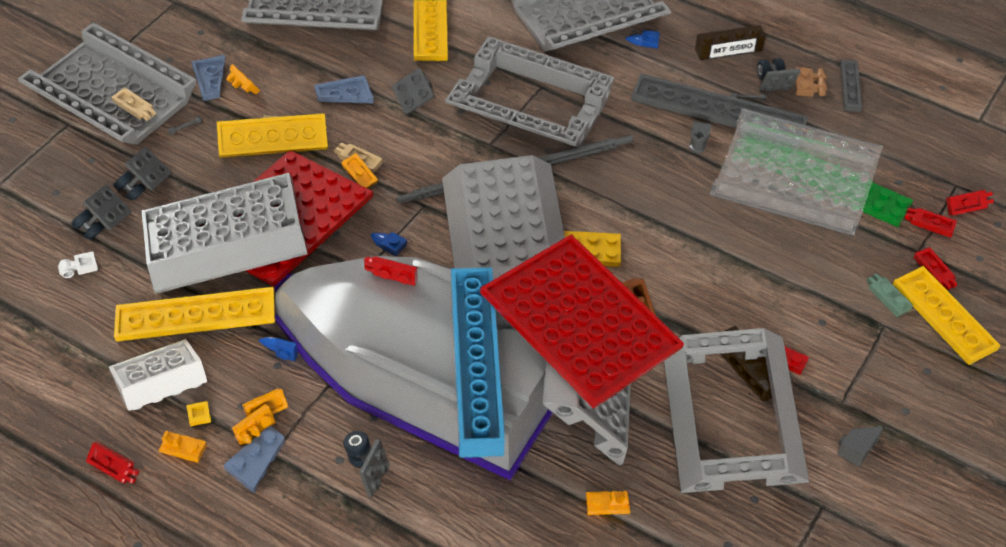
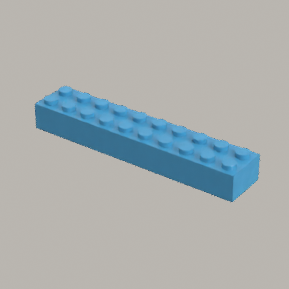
M492 268L451 269L459 458L504 456L505 436L495 308L480 293L482 286L493 281Z

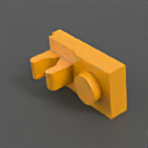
M232 64L229 69L231 73L226 80L232 83L231 85L235 88L241 85L247 93L251 91L257 95L260 89Z
M357 153L341 162L342 167L355 183L367 189L378 183V179Z
M277 388L242 404L246 417L263 405H267L270 408L272 415L288 408L281 388Z
M263 405L232 427L238 443L245 445L251 443L253 438L259 437L262 431L269 426H273L276 422L270 408L267 405Z
M165 431L159 452L199 463L207 444L203 440Z
M628 491L586 492L587 515L630 514Z

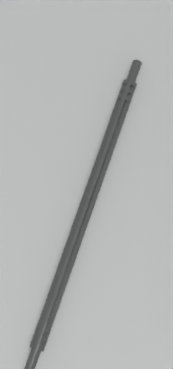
M631 135L618 139L611 138L538 158L554 165L615 149L619 145L633 142V138ZM443 183L416 189L412 193L397 196V203L414 199L418 201L444 194Z

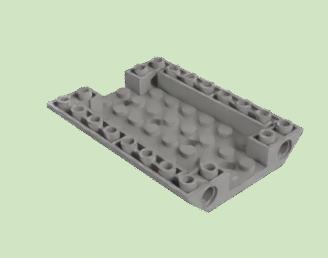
M286 173L142 210L146 262L155 294L307 255L303 228L296 205L297 198L292 174Z
M546 361L543 405L568 425L583 420L595 430V447L619 466L623 465L628 449L630 384L593 409Z

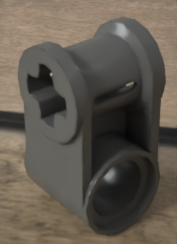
M698 121L693 122L689 146L690 151L693 153L704 152L707 139H709L711 124Z

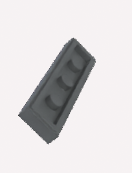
M841 60L840 72L844 111L861 112L862 101L858 61Z

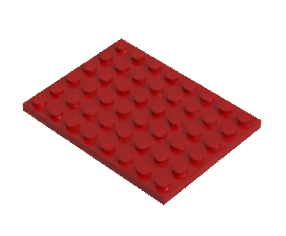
M291 150L288 151L253 182L286 173L292 174L297 198L296 205L308 254L245 271L275 287L374 197L373 191Z
M572 234L487 283L480 289V293L593 409L674 355L685 344Z

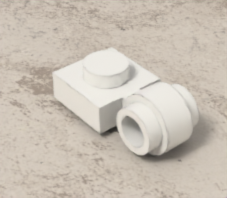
M93 251L74 255L75 261H70L69 259L61 260L58 265L59 273L63 278H71L75 270L78 271V275L98 271Z

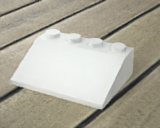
M186 339L109 366V370L128 411L138 410L143 405L159 402L167 396L178 395L186 389L197 388L202 383L207 382L202 362Z

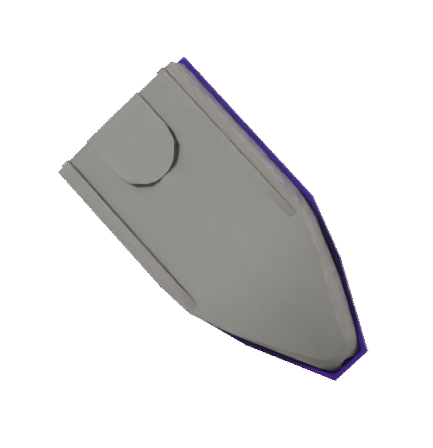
M377 256L417 267V282L415 286L373 275L372 272L364 269V258L311 267L295 274H288L274 287L276 324L290 342L297 343V351L305 362L345 401L459 456L451 269L417 257ZM495 309L505 436L504 456L463 458L511 481L553 412L543 405L542 400L546 360Z

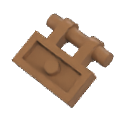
M795 68L801 71L795 81L796 95L813 97L814 92H818L820 96H825L827 84L825 83L826 73L823 68H819L817 73H813V68Z

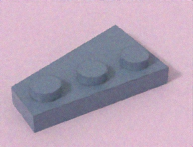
M225 55L191 62L203 101L221 97L226 61Z
M365 75L314 85L318 102L374 103Z
M272 426L262 431L259 437H255L251 443L247 444L224 464V469L253 493L258 488L257 485L261 478H264L267 473V468L271 461H274L285 443V437Z

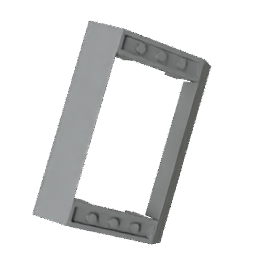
M488 36L474 57V68L466 80L461 78L458 80L446 98L445 103L575 147H580L607 102L614 77ZM499 67L584 95L585 104L577 117H571L566 129L564 126L478 98L477 95L494 69Z
M765 328L690 334L679 337L685 343L683 348L666 359L664 365L681 493L724 490V482L765 479L766 486L809 483L783 337ZM744 351L745 360L766 356L782 454L700 461L687 363H705V355Z

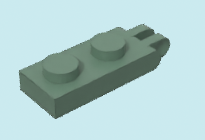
M874 274L866 279L870 291L896 317L912 309L913 304L887 278H881L878 274Z

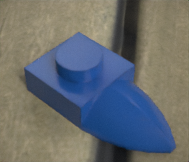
M643 30V34H634L626 37L625 40L638 46L658 48L660 32Z
M393 232L390 234L371 233L374 243L394 256H397L407 245V239Z
M272 337L259 339V342L265 347L276 352V357H280L283 360H296L298 356L297 343Z

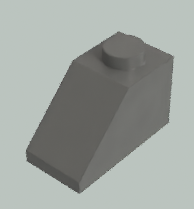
M878 426L851 429L847 436L843 435L839 440L838 445L840 449L838 455L860 467L878 442L883 428Z

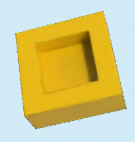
M207 401L186 405L190 427L211 423Z

